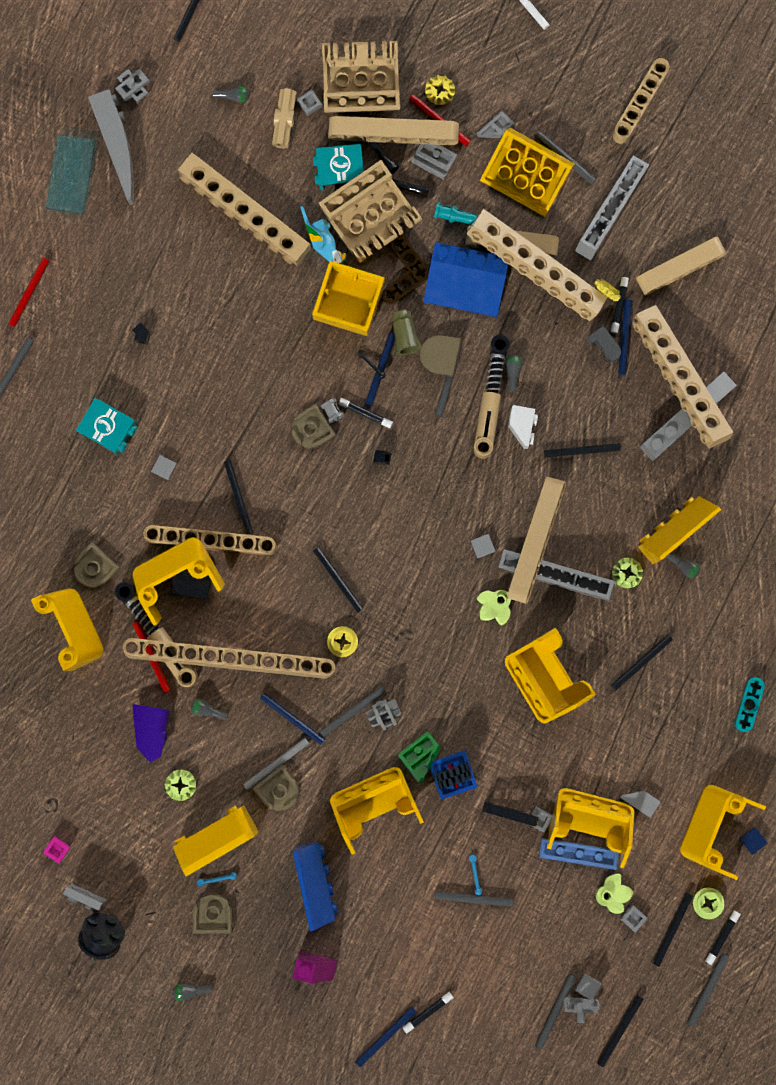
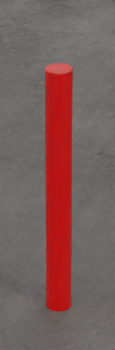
M414 94L411 95L409 101L432 120L446 121ZM459 131L458 140L467 147L471 140Z
M42 258L8 322L14 328L49 263V260L46 258Z
M139 621L134 622L132 625L138 638L148 640ZM149 646L146 649L147 654L154 655L152 647ZM150 661L164 693L171 691L159 662Z

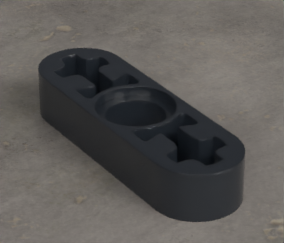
M485 801L482 809L483 812L535 827L539 818L532 814Z

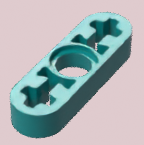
M752 677L745 683L734 721L736 729L741 732H748L753 728L765 687L764 682L760 678ZM755 681H757L759 689H755L753 695H757V698L747 696V692L752 693L753 687L750 684L755 683ZM747 699L754 701L755 705L752 710H747L744 706ZM742 711L745 713H752L751 717L747 716L746 722H748L749 725L744 726V728H742V725L739 724V721L744 720L745 715L741 714Z

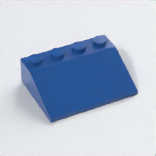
M435 242L423 302L497 317L508 264L496 254Z
M319 841L296 846L293 850L310 931L335 921V915L338 914L337 904L332 903L331 898L334 895L332 883L328 884L327 876H330L328 864L324 865L323 857L326 856L324 845H320Z

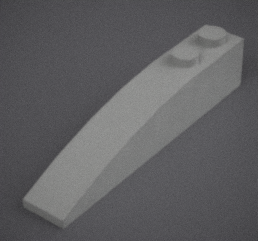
M108 89L89 96L88 99L127 201L130 205H133L134 174L130 145L123 125L126 120L122 111L118 112L116 107L119 105L116 94L112 95Z
M634 155L632 156L579 241L575 250L577 253L592 260L649 164Z
M723 372L706 388L717 404L737 385ZM696 407L697 410L703 412L701 407ZM681 409L640 446L641 450L652 461L692 426L688 413Z
M504 549L499 568L515 573L521 554ZM544 560L541 562L536 577L538 581L608 602L612 601L617 585L613 580Z

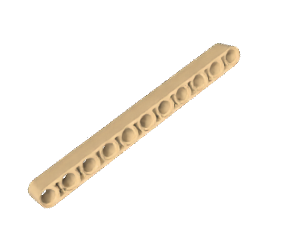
M129 638L123 644L125 656L131 659L323 679L331 677L335 671L334 662L326 658ZM135 644L137 646L136 652L129 653L126 650L127 646ZM149 646L156 647L157 652L154 655L147 654L146 649ZM173 648L177 653L173 657H168L165 653L166 650ZM188 650H193L196 653V657L188 659L185 653ZM212 652L216 658L213 661H207L204 657L205 654ZM231 654L234 656L235 661L227 663L224 660V656ZM246 656H250L254 659V663L246 665L243 659ZM270 658L273 661V666H264L263 660ZM289 660L292 662L293 667L285 669L282 662ZM302 663H310L312 669L310 671H304L302 669ZM321 665H329L331 671L329 673L322 672Z

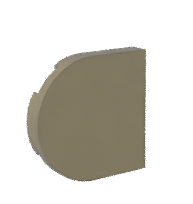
M437 335L427 339L420 350V360L423 366L432 373L454 377L462 342L461 338Z
M317 403L299 413L294 418L291 426V433L296 443L308 449L317 448L336 436Z
M93 542L81 552L74 563L76 579L82 585L90 588L103 586L121 568Z
M284 764L252 788L265 806L275 811H285L291 808L299 796L298 784Z
M210 893L202 896L197 901L193 909V934H232V907L224 896Z

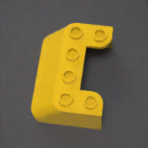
M556 628L536 638L505 658L506 668L536 718L542 723H548L578 708L596 695L591 685L586 681H579L573 684L554 651L560 648L563 643L562 637Z

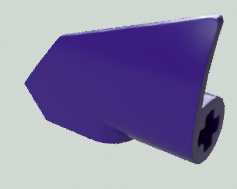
M133 704L136 747L149 762H152L162 756V750L167 739L166 727L169 710Z

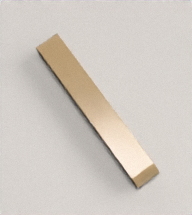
M344 116L329 118L328 138L331 140L433 145L458 144L459 123L455 121Z
M546 477L508 591V599L525 604L529 601L565 491L566 481Z
M149 525L143 532L144 538L148 542L160 545L176 546L187 540V536L193 533L202 542L205 549L272 555L277 549L275 541L265 536ZM157 530L158 536L151 540L149 532ZM176 532V540L169 541L168 534ZM213 535L215 543L207 545L206 538ZM232 537L234 545L226 547L225 540ZM247 539L253 540V547L250 549L244 548V542ZM264 542H272L273 547L270 551L263 550Z

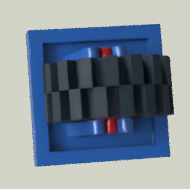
M465 750L434 760L430 767L441 800L478 787Z

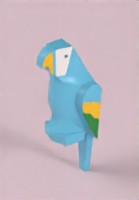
M301 206L300 208L313 248L327 261L343 264L346 260V254L336 250L335 240L329 232L330 223L325 219H321L310 225L305 209Z

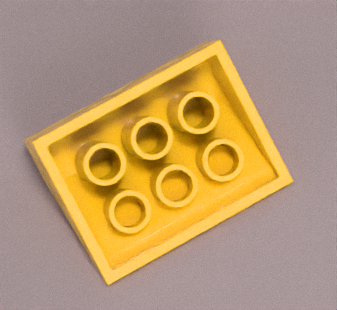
M508 128L505 130L480 181L546 217L575 163L516 130Z
M700 496L695 499L691 497L683 504L685 508L681 511L677 509L669 515L670 520L666 524L662 521L654 528L656 530L654 534L644 536L640 540L642 544L638 548L652 564H655L664 559L721 511L720 507Z

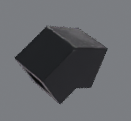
M139 323L132 329L136 334L135 341L148 345L150 332L142 323Z
M375 450L373 463L390 465L392 453Z

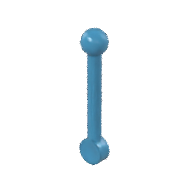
M470 855L469 861L472 863L476 886L475 894L479 896L482 894V889L479 886L475 863L477 858L475 855Z
M232 872L230 875L206 880L200 878L197 880V885L202 887L206 883L226 879L235 880L237 874Z

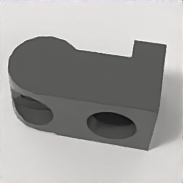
M604 326L591 334L586 340L590 346L593 344L597 345L603 353V358L606 362L614 363L621 355L620 347Z

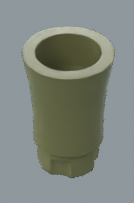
M401 310L393 313L396 354L407 355L420 351L422 346L418 339L410 311Z

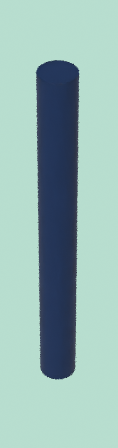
M628 299L624 301L618 375H626L632 300Z
M393 333L388 334L377 366L381 372H384L395 340V334ZM375 372L365 402L368 406L373 405L381 381L377 372Z
M266 693L262 694L260 697L262 701L322 745L325 738Z
M411 1006L355 1063L361 1067L417 1011Z

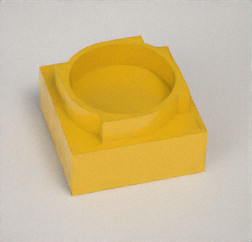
M329 261L312 314L313 320L368 336L385 284V277Z

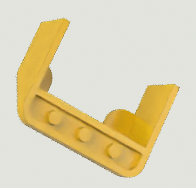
M189 538L134 569L133 579L138 599L154 626L162 619L155 606L158 600V592L154 587L161 582L188 569L191 576L196 579L209 575L218 592L225 586V582L198 538Z
M398 767L389 768L338 791L330 798L339 829L352 855L356 853L351 840L358 838L362 834V823L395 808L402 815L415 812L420 824L424 823L404 775Z
M715 785L705 786L680 844V853L689 860L737 880V875L721 869L723 856L719 851L711 847L726 811L732 814H739L744 810L746 803L765 810L766 806Z
M563 788L559 791L549 828L547 849L552 848L555 837H566L569 829L606 838L607 847L613 852L621 853L620 867L624 868L632 848L634 809L629 804Z
M244 805L239 808L236 806L226 811V816L188 838L184 835L174 841L176 845L173 846V849L185 876L204 867L258 834L259 831Z

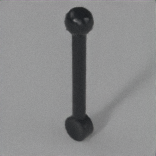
M363 350L357 352L358 357L363 358L378 373L380 379L386 377L385 372H381L365 356Z

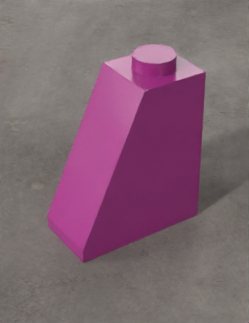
M299 952L292 979L308 983L332 981L337 960Z

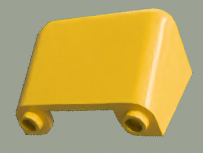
M68 588L39 595L31 599L38 613L48 614L52 611L54 612L69 644V647L61 650L58 656L63 671H74L99 659L103 655L104 647L76 590Z

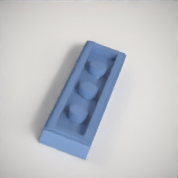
M548 838L541 839L539 858L617 870L619 853L613 852L609 848L554 840L552 848L547 849Z

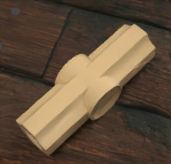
M280 89L278 108L274 114L275 128L272 146L284 149L289 146L291 128H293L295 120L294 107L297 94L292 89Z

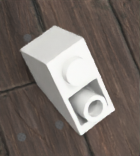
M513 405L508 427L522 447L528 449L529 444L533 445L535 433H531L532 426H536L538 415L535 414V409Z

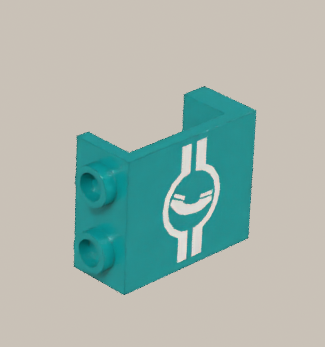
M361 144L316 148V155H313L314 166L318 167V173H315V184L319 185L320 191L324 190L326 185L346 184L364 172Z
M94 398L76 431L119 455L120 452L123 453L128 445V438L135 434L138 427L134 419Z

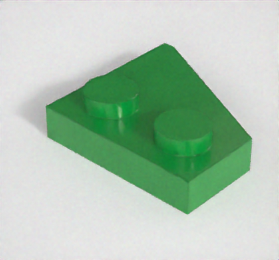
M427 731L400 752L398 756L417 782L421 784L441 747Z

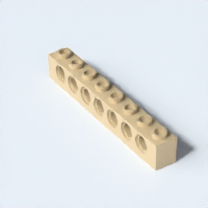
M191 153L179 167V178L187 185L191 183L195 186L194 190L201 196L205 194L209 197V201L215 207H222L224 213L229 218L233 219L235 217L242 228L253 231L255 238L261 242L263 240L269 244L268 247L273 252H280L284 255L282 258L289 264L294 263L298 266L311 250L309 242L194 153ZM197 174H204L201 180L195 179ZM212 185L219 186L216 191L209 190ZM227 196L234 198L230 203L224 202V199ZM243 207L248 208V212H247V213H245V214H240V213H239V210H240L241 208H243ZM256 219L263 220V223L259 226L253 224ZM271 230L278 232L275 237L268 236ZM287 241L293 243L292 247L288 249L284 248L283 244Z
M485 209L476 217L466 233L474 241L486 247L489 252L496 254L505 263L517 269L520 274L527 276L536 285L541 286L551 296L562 301L567 307L572 308L588 321H591L598 315L607 299L604 294Z
M654 305L637 313L633 320V327L641 335L644 346L650 350L653 361L659 365L663 378L668 380L671 385L672 393L679 398L683 411L688 413L692 426L697 428L700 433L701 441L710 449L729 440L733 434L731 427L658 307ZM648 328H653L656 332H652ZM658 344H663L665 347H660ZM667 359L673 360L674 363H670ZM677 375L683 376L684 379L678 378ZM687 391H691L694 395H689ZM696 407H701L703 412L697 410ZM706 423L712 424L713 428L708 427Z

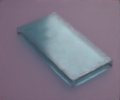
M62 135L57 136L46 209L84 214L96 144L95 140Z

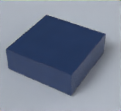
M753 827L739 838L751 855L767 844L756 827Z

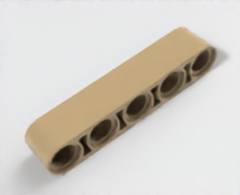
M659 58L654 61L614 129L613 139L616 143L623 144L628 141L669 71L670 66L666 59ZM656 67H661L664 72H658ZM646 83H652L655 87L649 88ZM641 98L645 103L640 104L637 102V99ZM633 114L636 119L631 120L627 115ZM618 130H624L627 135H620Z
M515 231L550 257H557L559 237ZM466 234V247L487 250L486 247L474 241Z
M714 237L641 274L636 280L646 296L718 260L727 253L719 238Z

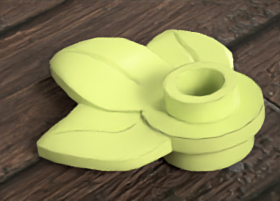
M487 590L477 597V600L483 604L480 610L481 620L488 621L496 618L500 625H504L508 621L511 614L509 608L511 599H508L507 591L497 590L492 592ZM502 596L505 601L500 603L498 597Z
M613 874L605 879L604 886L597 890L596 900L600 905L607 906L610 912L619 914L624 912L623 903L631 899L633 891L629 887L621 885V874ZM607 892L608 899L605 900L604 894Z

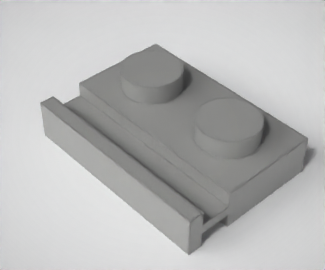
M420 144L411 162L444 180L457 159V154L441 145Z
M74 884L67 886L63 895L68 896L67 899L74 903L79 901L86 904L85 908L91 911L102 909L107 899Z

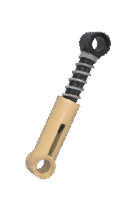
M504 335L494 336L490 344V359L492 361L489 364L487 389L482 393L473 448L475 455L481 459L491 455L494 445L501 395L498 394V390H500L499 384H501L502 364H504L503 361L507 356L510 346L509 339ZM502 342L505 348L499 350L495 347V343ZM486 420L489 421L487 438L483 437ZM484 443L488 446L489 450L487 452H480L478 446Z
M127 582L118 584L115 588L116 597L124 605H127L128 608H131V613L135 614V618L140 621L139 624L144 626L143 630L148 632L147 635L149 636L147 639L173 642L163 627L159 628L157 625L154 626L138 599L135 586ZM125 587L130 589L128 597L122 596V589ZM169 648L165 653L168 657H171V654L175 656L177 652L175 649ZM165 662L181 686L192 687L197 683L198 674L191 665L179 664L182 668L180 670L176 663ZM186 672L192 675V680L189 683H185L183 680V675Z

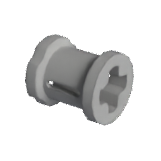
M335 398L321 405L329 417V423L336 422L344 417V413L340 412Z

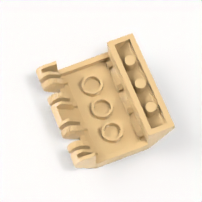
M375 41L371 42V54H368V42H352V55L349 54V42H345V57H338L337 43H333V55H331L330 43H322L324 113L400 110L398 42L389 41L390 53H387V41H382L383 55L375 56Z
M382 160L319 202L328 221L359 263L366 259L364 252L368 256L372 255V251L368 247L371 244L379 250L382 248L379 242L385 246L398 237L396 232L399 235L403 234L404 232L400 224L404 223L407 227L411 228L413 227L412 222L416 225L422 220L415 207H411L392 180V174Z

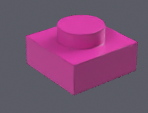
M54 836L43 853L59 864L71 846Z

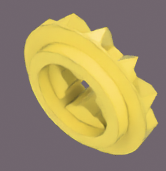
M437 75L430 78L426 84L425 94L431 103L445 105L453 99L455 86L446 75ZM443 84V90H445V92L441 91V93L437 96V89L435 88H439L440 85Z
M603 279L595 281V287L610 299L618 301L621 298L620 292Z
M341 626L330 632L327 645L334 655L347 657L355 652L358 646V638L352 629ZM343 633H345V640L351 642V644H345L342 650H340V644L334 641V639H341Z

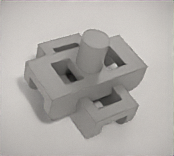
M127 69L117 77L120 85L115 89L124 101L133 98L138 104L142 98L149 95L144 87L150 81L140 69L134 74Z
M395 699L386 702V700L378 701L375 705H372L373 709L365 712L371 726L381 725L383 731L391 725H397L394 718L401 714Z
M566 997L564 999L565 1012L577 1013V1023H585V1013H598L599 1001L597 999Z

